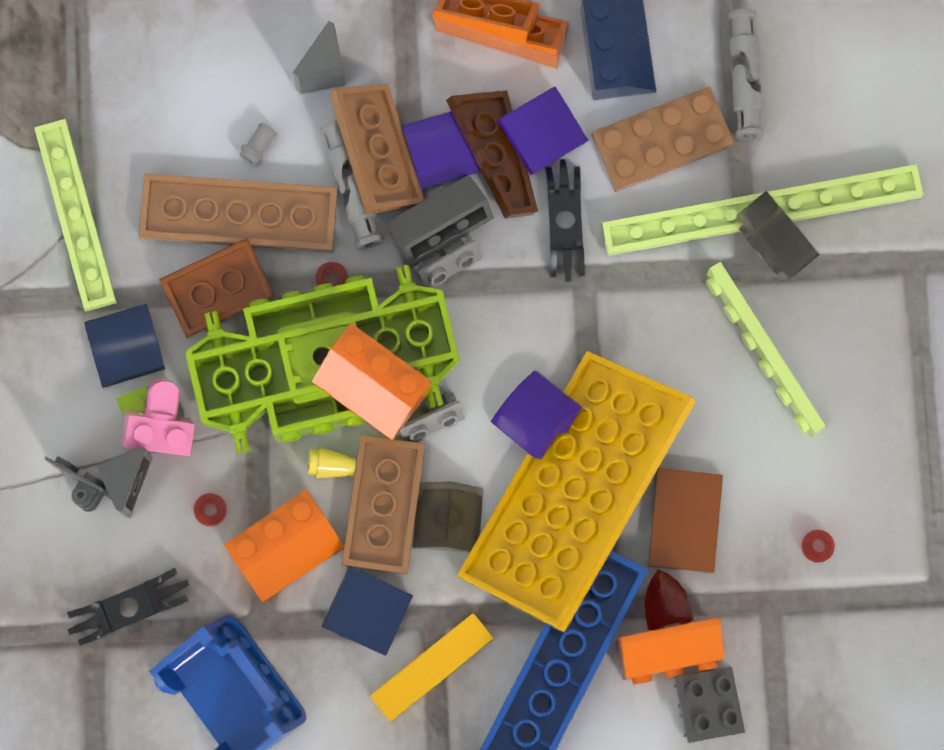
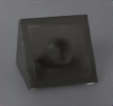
M452 481L420 483L413 548L470 553L480 536L483 488Z

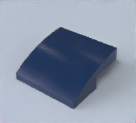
M147 303L84 322L103 388L165 370L162 353Z
M348 567L321 627L386 656L413 595L366 573Z

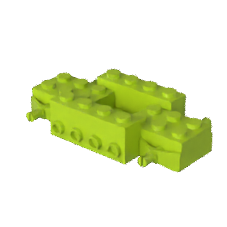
M404 265L406 278L403 276L402 267L396 268L400 283L399 290L379 306L372 278L365 279L363 275L346 279V284L333 287L332 283H325L315 286L313 292L301 294L300 291H292L281 295L282 299L269 302V299L265 298L250 302V307L243 308L250 337L224 332L221 329L218 311L212 312L214 325L210 313L204 314L209 332H207L205 338L185 352L203 426L229 432L233 435L236 453L243 454L240 441L242 440L244 452H250L246 435L247 429L267 411L273 436L277 443L293 442L301 439L303 436L311 434L322 435L332 432L336 428L344 426L355 427L366 423L362 418L312 383L321 367L314 362V354L320 349L330 351L350 323L432 381V389L427 394L430 407H436L433 394H435L438 406L444 404L438 385H440V381L460 365V358L443 290L416 286L412 281L409 265Z

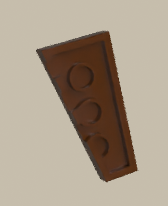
M507 90L450 96L446 102L504 218L534 215L538 212L528 170L498 123L500 118L512 112Z

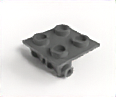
M47 456L44 458L54 468L78 481L72 492V500L82 510L86 512L94 511L104 496L111 499L103 481L88 472L83 477L78 475L79 469L59 456L56 457L55 461Z
M732 667L675 677L676 684H674V688H677L680 704L677 705L678 708L681 707L682 714L679 715L683 717L685 734L683 735L687 737L688 743L745 733Z

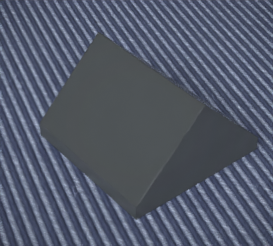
M331 21L327 22L293 71L296 91L301 94L346 85L335 25Z
M140 446L96 466L115 509L127 518H131L153 459L151 454Z

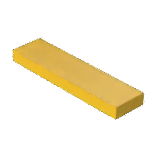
M472 613L371 694L370 697L387 719L392 722L494 640V638L476 615Z

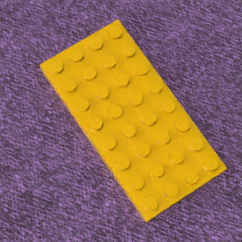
M589 351L585 353L563 391L580 404L582 409L566 434H557L541 460L535 459L527 453L457 574L459 578L562 632H565L696 403L692 396Z

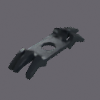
M560 159L559 190H554L552 167L545 168L549 204L550 278L556 277L557 251H562L565 282H571L572 250L577 251L579 277L585 276L581 217L580 166H574V190H569L566 160ZM562 211L572 213L575 218L574 225L568 229H563L556 223V217Z
M173 568L158 577L107 599L67 612L69 618L87 615L95 611L97 613L96 616L67 629L68 633L72 635L101 625L103 629L78 640L80 646L150 616L168 611L187 602V596L184 595L163 604L160 600H164L189 586V582L184 580L156 590L155 586H159L178 574L176 569ZM125 598H133L138 603V611L132 617H125L120 613L119 605Z

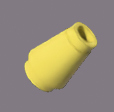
M320 446L318 449H310L307 475H315V479L354 476L356 457H350L349 455Z

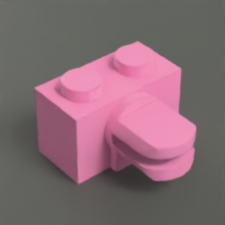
M158 379L150 384L144 412L125 410L120 441L124 448L135 449L140 446L147 451L190 456L195 423L190 418L177 417L180 391L173 382L167 379Z

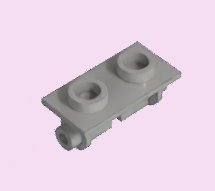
M469 234L442 248L446 255L441 257L438 252H435L412 266L417 276H420L424 287L432 288L433 286L440 285L447 278L461 270L470 268L476 261L481 259L474 239H471Z
M444 392L441 394L444 404L440 406L437 405L436 397H434L436 407H430L429 400L426 401L429 412L423 413L419 405L400 430L403 441H422L429 434L443 428H450L458 421L465 419L460 403L452 392L447 395Z

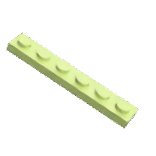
M62 119L34 127L83 308L87 312L117 303L67 121Z
M719 262L709 268L706 274L709 278L706 280L708 288L715 297L720 295L726 305L723 307L726 316L731 323L737 322L743 331L741 338L745 346L750 351L755 350L760 358L758 365L767 378H773L778 386L776 393L785 406L789 404L796 414L793 419L802 433L807 432L810 438L821 432L826 425L722 263Z

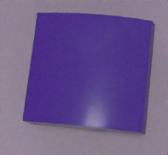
M556 86L498 120L499 125L530 175L537 173L589 141Z
M451 111L401 125L421 190L481 172Z
M534 370L509 395L490 422L533 458L541 460L557 434H566L582 406L541 373Z

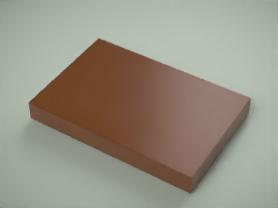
M248 238L159 279L186 338L208 329L204 314L208 312L214 325L213 311H218L221 323L244 312L243 308L250 307L249 303L265 298L270 300L276 297Z
M663 468L657 469L648 567L714 573L723 475Z

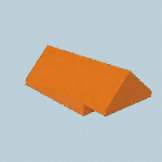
M439 0L433 12L436 31L558 69L569 21L538 15L540 3L526 0Z

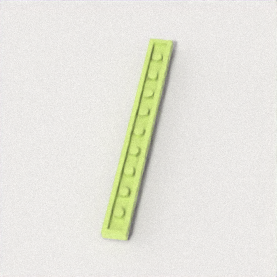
M917 164L602 222L601 227L607 256L918 199L922 198L924 193Z

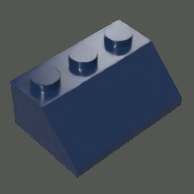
M582 0L580 13L593 101L656 93L643 0Z

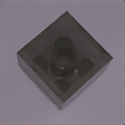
M767 191L736 215L743 224L738 229L751 246L765 259V262L776 275L783 272L790 280L820 255Z

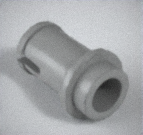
M260 123L246 145L242 144L240 147L242 150L239 154L240 157L251 165L262 162V154L277 135L275 130L264 123Z

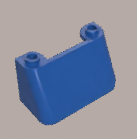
M230 615L204 625L149 671L160 691L171 695L182 693L219 744L214 750H269L306 721V713L302 705L239 620Z

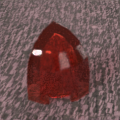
M658 569L651 578L645 597V616L648 630L664 629V625H672L678 622L679 625L690 623L694 618L686 591L670 574Z

